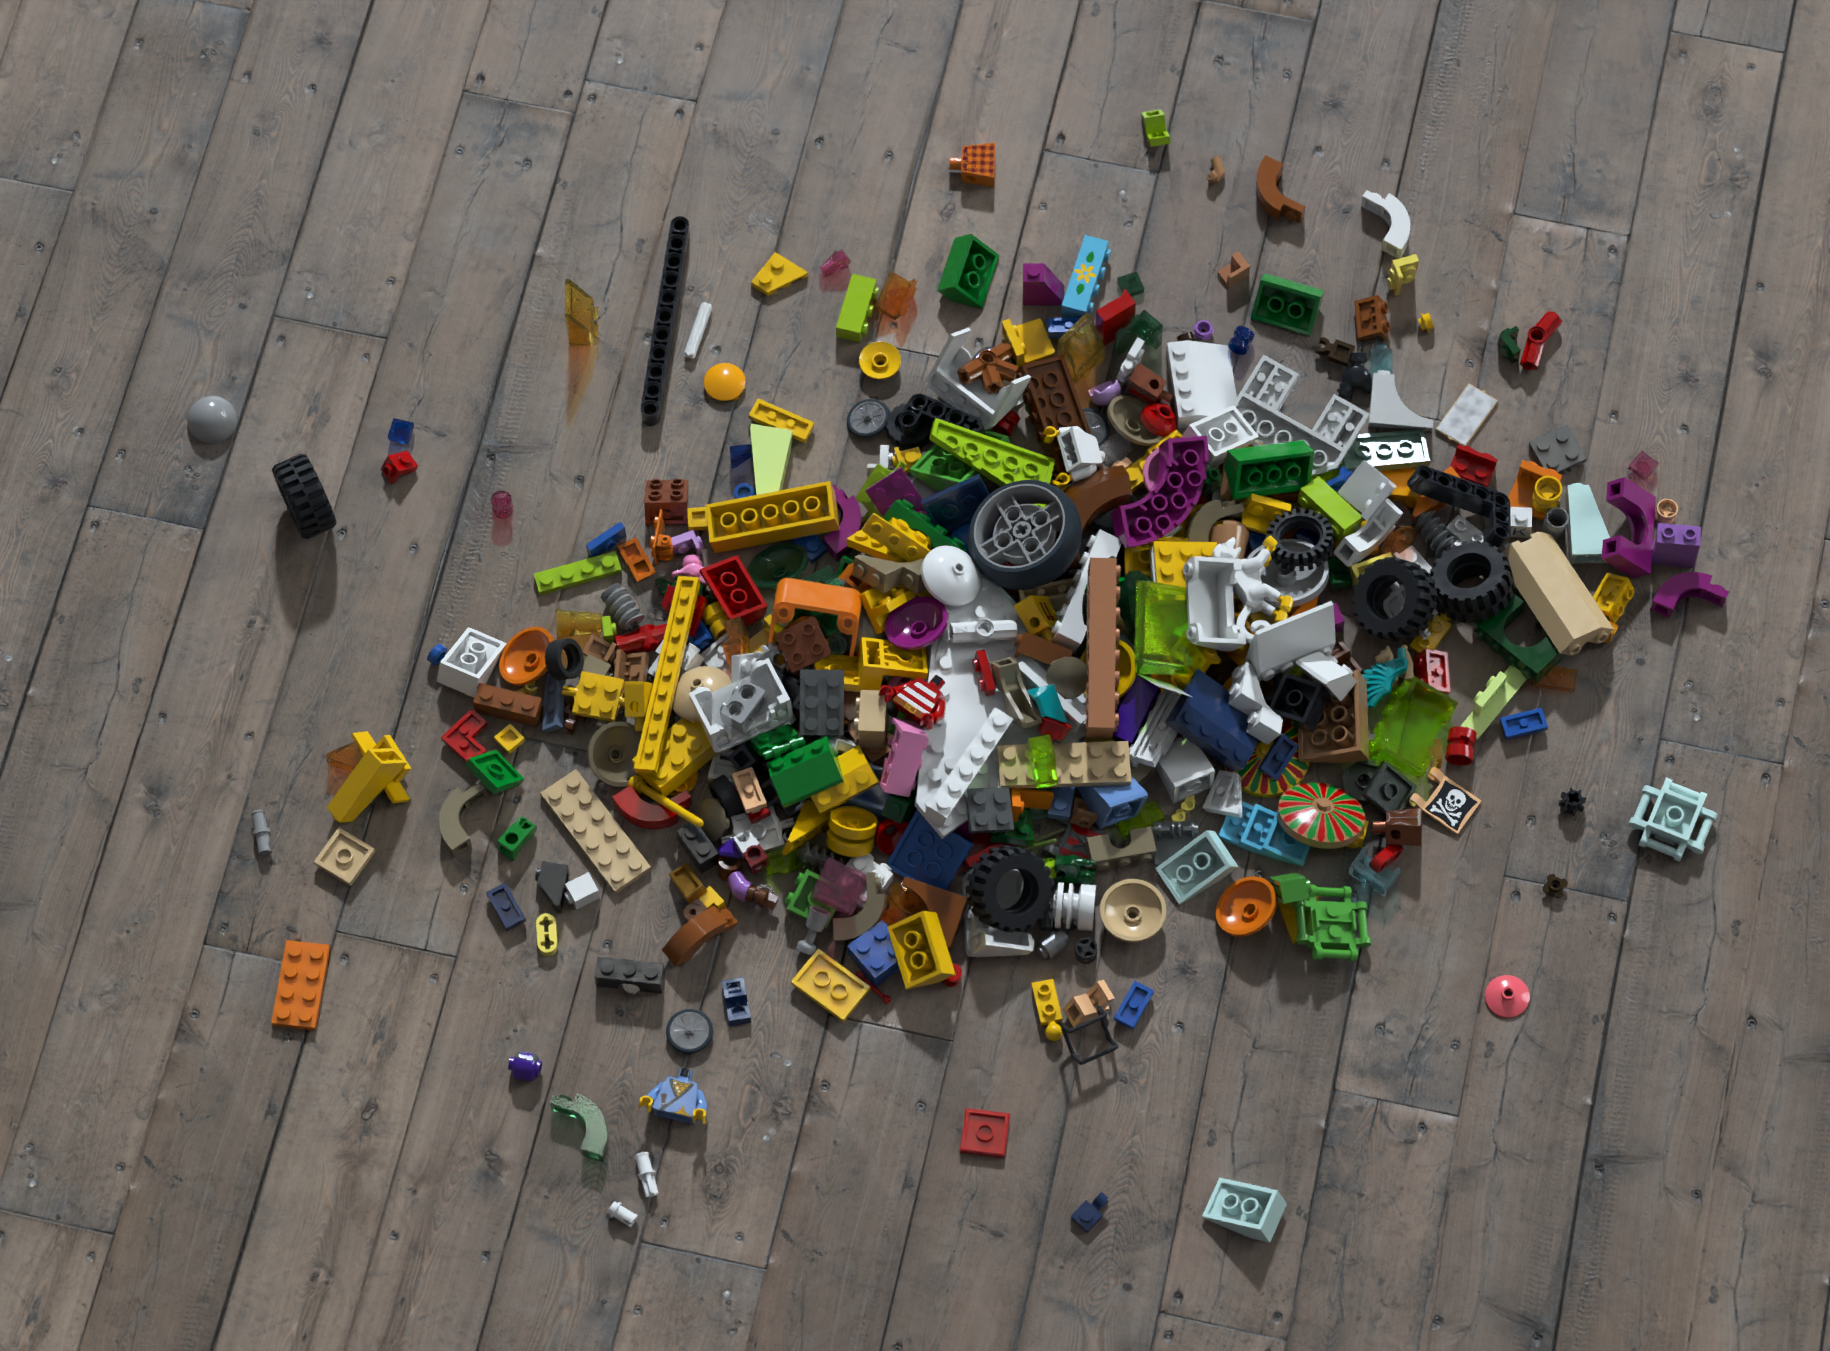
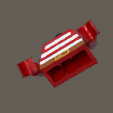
M935 675L929 683L918 677L914 681H909L891 688L890 686L883 685L880 688L878 696L885 695L884 701L886 703L890 702L891 698H894L893 702L897 710L927 730H931L934 724L945 717L946 703L943 693L940 691L945 681L938 675Z

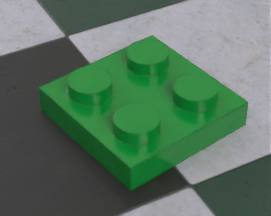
M497 750L471 757L465 764L472 774L493 794L519 786L524 780L518 771Z

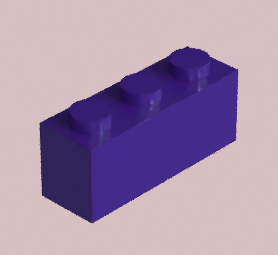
M1135 677L1132 686L1126 692L1124 700L1121 699L1119 705H1117L1119 725L1117 732H1113L1112 740L1128 741L1129 747L1136 742L1140 728L1144 727L1148 714L1153 709L1161 693L1160 687L1144 678Z

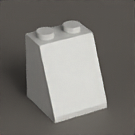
M1184 736L1174 740L1166 756L1161 755L1156 765V770L1173 804L1185 799L1187 796L1208 790L1213 786L1215 773L1213 766L1203 751Z

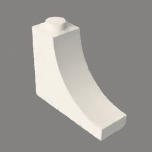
M1378 370L1377 373H1373L1368 426L1405 430L1423 429L1424 431L1431 432L1433 429V419H1427L1413 413L1401 401L1395 387V374H1390V371Z

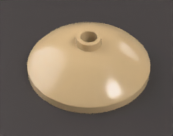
M701 666L686 671L678 679L672 705L674 713L684 720L700 722L690 700L689 693L698 687H707L711 692H714L731 684L730 677L723 670L711 666Z
M1126 879L1115 883L1105 892L1100 904V917L1106 930L1117 939L1126 942H1141L1150 939L1162 928L1166 918V904L1160 891L1152 884L1140 879ZM1133 913L1137 917L1132 919L1129 917V914Z

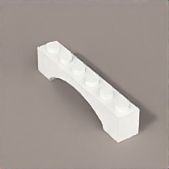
M1101 529L1095 536H1090L1086 545L1089 547L1088 552H1084L1079 562L1082 564V567L1077 569L1072 579L1075 581L1073 587L1070 586L1065 596L1068 601L1062 605L1058 613L1061 616L1060 621H1056L1051 632L1054 635L1051 642L1073 652L1081 645L1087 631V626L1084 625L1082 602L1087 585V569L1090 557L1116 558L1122 544L1119 538Z
M996 707L993 709L928 805L923 815L925 818L939 827H943L983 764L1008 731L1013 718Z

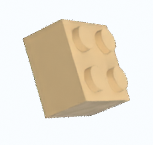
M861 690L860 698H856L854 731L855 739H859L860 747L885 748L888 703L884 701L885 695L878 696L879 691Z

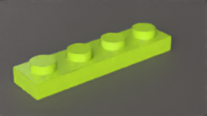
M613 551L534 573V578L539 595L541 596L620 574L622 570L617 553Z

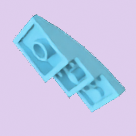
M1243 801L1242 817L1226 815L1218 833V837L1225 842L1298 866H1303L1310 849L1309 845L1297 841L1285 832L1278 821L1277 811L1274 812L1258 804L1252 806Z

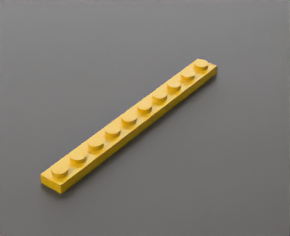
M678 576L634 765V770L639 773L657 774L700 587L701 581L699 577Z

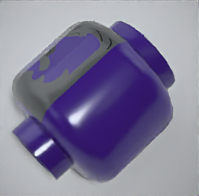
M518 1051L515 1057H510L508 1070H512V1077L514 1079L532 1082L535 1078H539L542 1069V1060H539V1056L536 1053Z

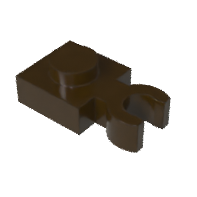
M1320 337L1319 343L1325 345V347L1320 348L1317 346L1315 352L1319 355L1328 354L1329 361L1348 367V359L1350 358V353H1354L1355 346L1337 339L1332 344L1327 338Z

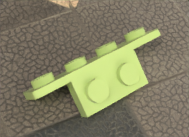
M1509 666L1504 673L1500 671L1496 677L1492 676L1488 680L1485 691H1479L1473 699L1475 703L1473 711L1461 726L1473 729L1477 733L1476 740L1480 738L1526 682L1527 679L1522 675L1521 671L1512 666Z

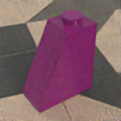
M1023 263V306H1062L1064 284L1044 263Z

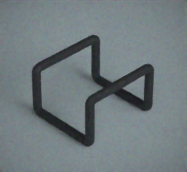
M1096 1006L1098 1017L1069 1029L1065 1023H1060L1070 1054L1079 1065L1093 1061L1119 1047L1110 1036L1104 1019L1107 1017V1013L1100 1006ZM1097 1021H1101L1106 1038L1113 1046L1081 1061L1073 1050L1068 1033L1071 1034Z

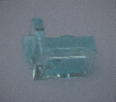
M1375 345V349H1370L1371 374L1377 373L1378 370L1390 371V374H1392L1393 349H1387V345Z

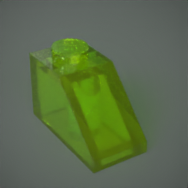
M1050 735L1028 738L1026 750L1036 789L1058 785L1055 753Z

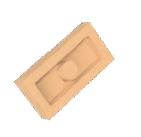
M752 767L732 773L733 782L746 814L750 812L753 814L759 812L761 808L767 807L766 800Z

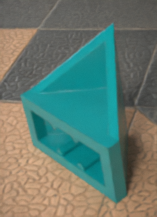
M1054 684L1027 690L1041 717L1048 716L1068 723Z

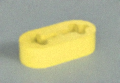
M545 913L540 915L536 921L537 945L542 955L552 956L558 950L557 924L553 915ZM548 920L550 924L548 926L549 932H545L543 926L544 921ZM545 938H549L550 944H552L550 949H546L543 946L546 944Z

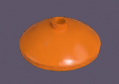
M529 627L514 635L508 641L500 656L499 669L502 677L512 685L522 686L530 684L543 676L547 671L545 664L546 649L549 643L554 640L552 634L542 627Z
M1256 876L1245 877L1232 883L1225 889L1217 902L1216 920L1219 926L1227 934L1237 937L1248 936L1261 930L1272 919L1277 908L1278 900L1274 887L1266 879Z

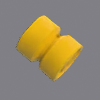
M1543 476L1537 480L1531 500L1533 507L1537 511L1547 513L1551 508L1558 507L1562 493L1560 481L1553 476Z
M714 602L705 608L702 618L706 625H710L709 630L716 641L731 628L737 633L739 625L729 622L718 602Z

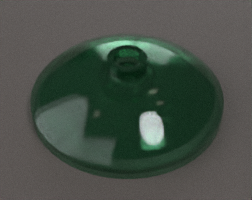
M781 543L773 545L753 558L747 568V572L757 589L775 591L781 579H799L803 575L808 565V555L805 549L798 544Z

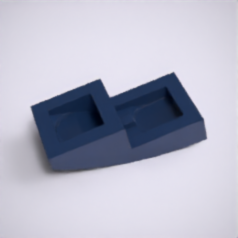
M744 977L723 980L722 987L729 1025L735 1026L752 1023Z

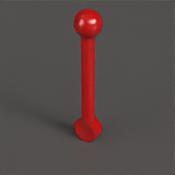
M862 971L855 973L858 978L871 986V989L882 998L883 1003H890V996L884 995L864 977Z

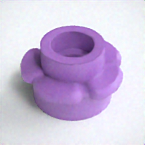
M1206 320L1197 322L1193 328L1195 331L1194 336L1197 339L1208 340L1211 338V334L1214 333L1213 326Z

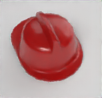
M1045 716L1041 717L1042 723L1038 726V733L1046 737L1047 743L1051 744L1053 740L1064 741L1069 731L1073 728L1070 723L1068 724Z

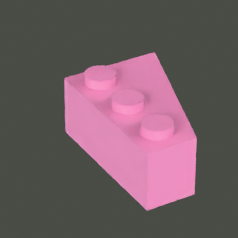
M893 717L891 724L895 725L893 738L889 737L888 745H891L888 758L884 760L880 786L886 793L910 797L911 791L916 786L915 776L917 770L921 769V756L923 750H926L928 746V737L917 722Z

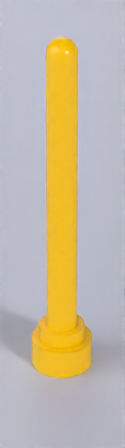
M634 775L629 779L628 787L631 785L636 794H645L696 827L703 826L704 822L702 819L650 788L641 776Z

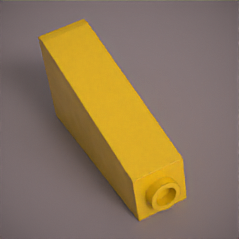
M394 748L368 749L326 807L332 814L333 819L338 822H353L407 764L405 759Z

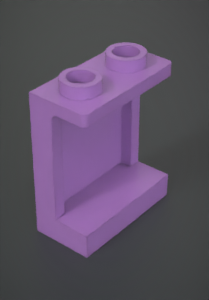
M1658 523L1655 542L1653 541L1651 564L1693 568L1700 548L1701 527Z

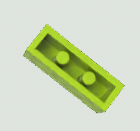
M852 274L837 321L836 337L861 342L862 336H866L869 326L867 319L868 317L872 318L874 311L872 303L873 300L878 299L880 288H877L876 279Z
M1319 476L1300 489L1297 502L1308 512L1309 510H1314L1315 515L1319 512L1322 514V519L1326 517L1328 523L1332 525L1333 536L1339 541L1360 529L1363 517Z

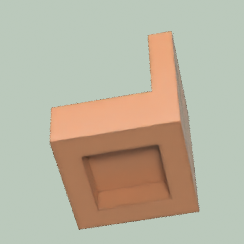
M1238 251L1231 255L1230 264L1218 270V275L1226 286L1230 288L1249 277L1250 265Z

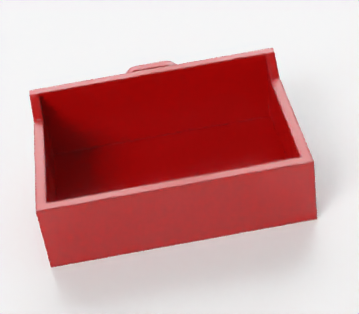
M1126 289L1123 290L1122 296L1096 310L1095 337L1103 347L1134 329L1136 303Z

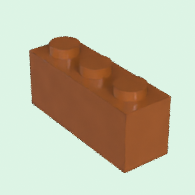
M479 683L473 700L474 709L477 713L533 727H538L543 712L542 698Z

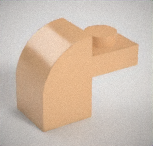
M1101 980L1097 981L1086 994L1073 997L1063 1008V1011L1072 1026L1076 1027L1098 1017L1096 1006H1100L1107 1012L1110 1009L1108 1005L1115 998L1105 981Z

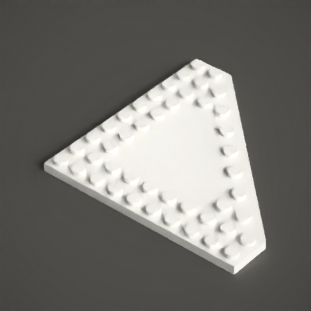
M982 573L981 590L972 602L963 606H950L942 603L948 613V624L942 635L937 655L938 639L931 644L928 683L935 675L940 676L945 681L940 691L945 698L946 709L944 719L934 724L931 730H927L922 726L923 731L928 737V746L926 750H923L921 756L922 766L918 770L915 807L922 815H924L928 805L993 709L996 707L1005 713L1001 691L996 688L995 695L986 696L985 691L980 692L978 679H981L979 672H974L972 659H975L976 651L985 649L990 669V662L1011 657L1020 663L1021 661L1025 662L1029 658V656L1021 653L1018 659L1014 658L1018 648L1014 646L1016 639L989 641L983 645L976 642H951L949 636V626L951 623L977 622L983 618L991 621L1015 620L1017 636L1018 634L1023 635L1024 631L1029 633L1014 606L997 586ZM936 613L934 616V626L936 624ZM979 629L982 634H988L986 630ZM1032 658L1044 670L1048 671L1049 664ZM1082 693L1076 698L1086 706V694ZM1012 722L998 745L1048 743L1047 738L1038 733L1039 724L1035 725L1032 729H1022ZM1085 725L1077 733L1071 729L1064 741L1053 740L1052 743H1077L1085 737ZM997 746L967 789L999 787ZM965 793L942 828L925 818L942 839L968 821Z

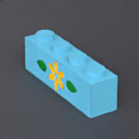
M1087 235L1084 236L1062 303V316L1087 317L1088 314H1092L1094 308L1092 299L1093 296H1098L1100 289L1098 281L1103 279L1106 267H1103L1104 262H1108L1111 255V250L1108 249L1109 241Z

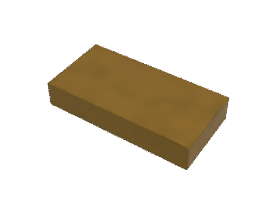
M687 862L668 874L689 904L708 892Z

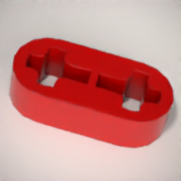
M1390 844L1378 853L1368 866L1378 874L1401 855L1404 848L1401 845Z

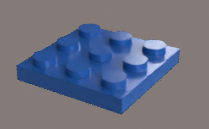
M916 810L890 856L887 865L892 871L903 878L908 877L948 891L974 843L955 831L942 839L919 810Z

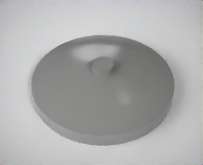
M1281 539L1280 541L1285 548L1291 551H1306L1314 547L1311 543L1297 539ZM1261 545L1260 547L1255 549L1247 557V559L1256 557L1261 551V549L1266 548L1263 545ZM1273 559L1270 561L1269 566L1265 568L1260 578L1262 584L1265 583L1281 592V596H1291L1294 601L1292 607L1313 600L1324 590L1329 579L1328 562L1321 560L1322 565L1319 567L1313 563L1312 570H1309L1308 566H1304V571H1299V566H1296L1295 571H1290V565L1284 569L1281 567V563L1277 565ZM1264 597V601L1280 608L1281 602H1274L1270 598Z

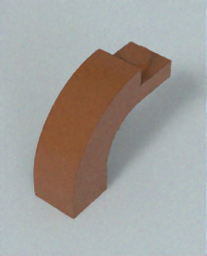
M1265 155L1259 165L1256 180V195L1260 205L1276 220H1279L1283 214L1289 220H1296L1301 223L1306 206L1285 197L1279 192L1276 184L1282 175L1283 163Z
M715 906L710 907L683 925L669 939L662 951L674 966L686 963L691 960L696 951L706 941L719 933L735 928L738 921L725 906L719 909Z

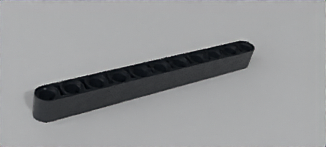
M683 216L673 218L670 223L641 401L642 421L648 426L657 425L661 419L690 238L689 222ZM678 264V266L672 267L671 265ZM670 282L675 283L674 285H668ZM668 300L673 301V302H671V303H664L665 301H668ZM669 319V321L663 322L662 320ZM661 337L666 338L665 340H659ZM657 356H664L661 359L656 358ZM655 374L661 375L659 377H653V375ZM651 393H658L656 396H650ZM649 411L655 412L652 415L646 414Z

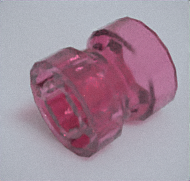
M496 491L491 496L493 514L498 518H508L514 509L511 495L506 491Z

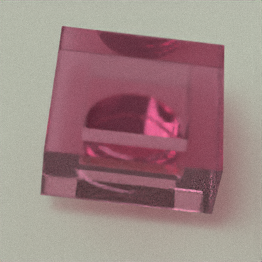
M1641 451L1629 464L1628 469L1645 481L1658 467L1659 463Z

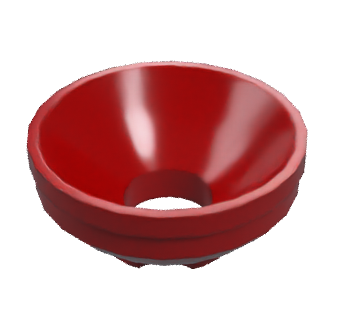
M1148 404L1140 413L1143 425L1157 436L1166 437L1175 431L1177 427L1174 413L1166 404Z
M891 819L884 821L875 833V842L879 850L885 854L892 855L909 822L906 821L899 824ZM889 826H896L895 831L891 834L885 833Z

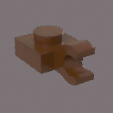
M571 696L564 710V716L568 717L564 728H566L565 733L570 735L574 734L578 721L585 722L587 718L572 713L574 705L573 696Z

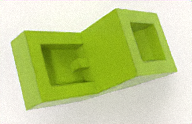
M1160 109L1141 112L1147 142L1150 147L1171 144L1170 135L1166 131L1165 114Z

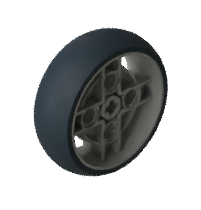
M1038 480L1015 481L993 491L976 509L969 526V551L979 571L991 582L1013 590L1038 588L1058 578L1075 559L1082 537L1081 519L1073 501L1054 485ZM1033 504H1046L1047 506L1041 508ZM993 529H994L993 537H992L991 539H989V537H990V535H991V533H992V531H993ZM1061 530L1059 538L1056 541V534L1058 531ZM1008 561L1019 566H1004L1002 564Z

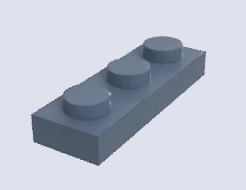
M548 670L545 672L542 731L550 733L563 727L565 695H562V689L565 686L566 680H556L550 675Z

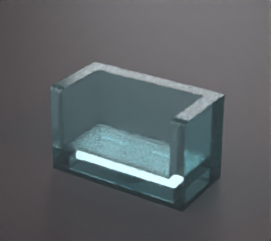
M1364 846L1350 865L1349 874L1386 897L1400 878L1401 869L1397 868L1394 872L1386 867L1381 872L1376 873L1368 866L1373 858L1367 855L1368 848Z

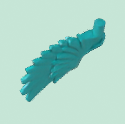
M1405 648L1397 649L1396 659L1385 661V664L1376 663V665L1371 666V669L1365 670V674H1362L1367 680L1368 710L1370 707L1375 708L1383 697L1390 694L1395 679L1407 671L1408 661Z

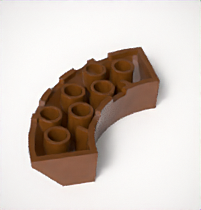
M1123 465L1098 470L1088 478L1072 483L1063 491L1073 501L1078 510L1082 534L1094 521V518L1102 512L1105 513L1119 506L1130 504L1133 494L1129 474ZM1061 530L1058 531L1056 534V541L1059 538ZM1079 550L1075 559L1066 570L1078 568L1080 560Z

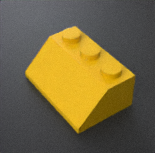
M860 745L838 756L844 782L811 796L820 814L824 815L880 784Z
M921 911L887 927L906 989L938 983L956 975L936 912Z

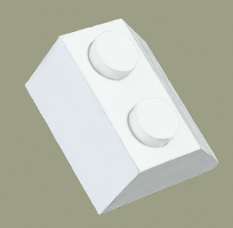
M1318 651L1296 661V664L1311 681L1322 684L1339 701L1343 700L1357 682L1352 676L1354 672L1344 664L1342 667L1337 664L1338 660L1329 653L1325 656Z

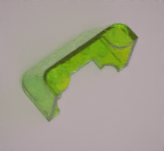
M1137 580L1135 616L1136 674H1189V667H1193V654H1189V639L1187 638L1186 587Z

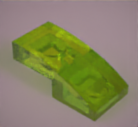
M1156 800L1143 804L1137 817L1126 821H1119L1115 825L1123 839H1127L1129 830L1153 827L1154 822H1162L1166 817Z
M805 844L787 855L782 853L783 848L766 853L769 860V866L766 867L768 876L791 873L812 867Z

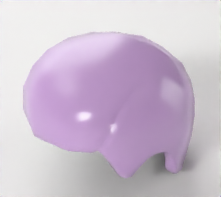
M1117 380L1115 384L1112 381H1108L1089 389L1088 394L1096 405L1107 406L1115 397L1121 395L1120 384Z

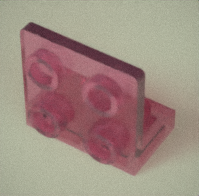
M828 858L810 898L850 916L856 908L855 903L866 882V875L834 859Z

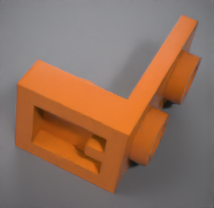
M1023 788L1010 789L1013 822H1017L1019 813H1023L1024 807L1049 810L1054 792Z

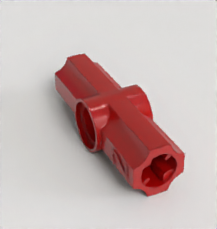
M667 623L658 626L653 624L643 625L635 632L616 636L617 649L623 650L626 654L640 650L643 652L655 651L664 639Z

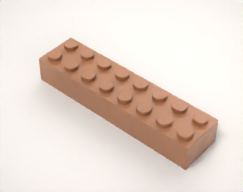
M1090 557L1087 569L1086 666L1087 678L1089 679L1086 681L1085 738L1112 739L1113 732H1117L1119 725V713H1115L1117 705H1119V692H1115L1119 684V671H1115V668H1118L1120 652L1115 650V648L1118 647L1120 639V629L1116 628L1120 620V607H1116L1120 599V586H1116L1120 578V565H1116V558Z

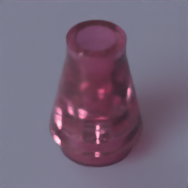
M842 249L836 250L819 269L825 277H828L847 268L851 261Z

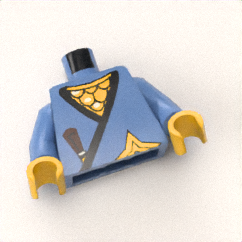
M681 1068L678 1078L669 1076L665 1081L655 1086L646 1096H642L638 1109L646 1106L647 1112L650 1113L653 1105V1113L656 1116L695 1125L698 1119L703 1120V1124H706L708 1105L704 1093L698 1088V1084L691 1082L693 1071Z

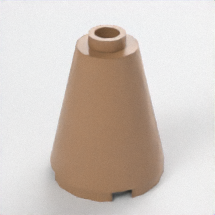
M1230 520L1223 521V524L1218 526L1214 523L1209 531V542H1217V545L1220 543L1222 545V543L1234 537L1236 539L1234 549L1241 547L1238 559H1244L1250 537V531L1246 529V525Z

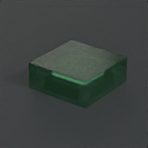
M1137 271L1117 278L1122 294L1124 289H1126L1131 297L1144 293V286Z

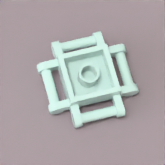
M1669 778L1665 779L1661 790L1645 785L1641 791L1643 795L1634 817H1631L1628 823L1630 827L1644 831L1638 846L1643 848L1647 846L1674 857V860L1680 862L1685 848H1689L1694 853L1702 854L1711 825L1718 816L1716 812L1702 807L1707 793L1702 791L1698 793L1675 784ZM1656 798L1657 801L1648 822L1642 820L1650 799ZM1698 816L1704 818L1697 839L1694 841L1689 838ZM1650 834L1655 835L1656 839H1659L1671 845H1675V843L1679 844L1678 849L1673 848L1666 844L1650 839L1649 836Z

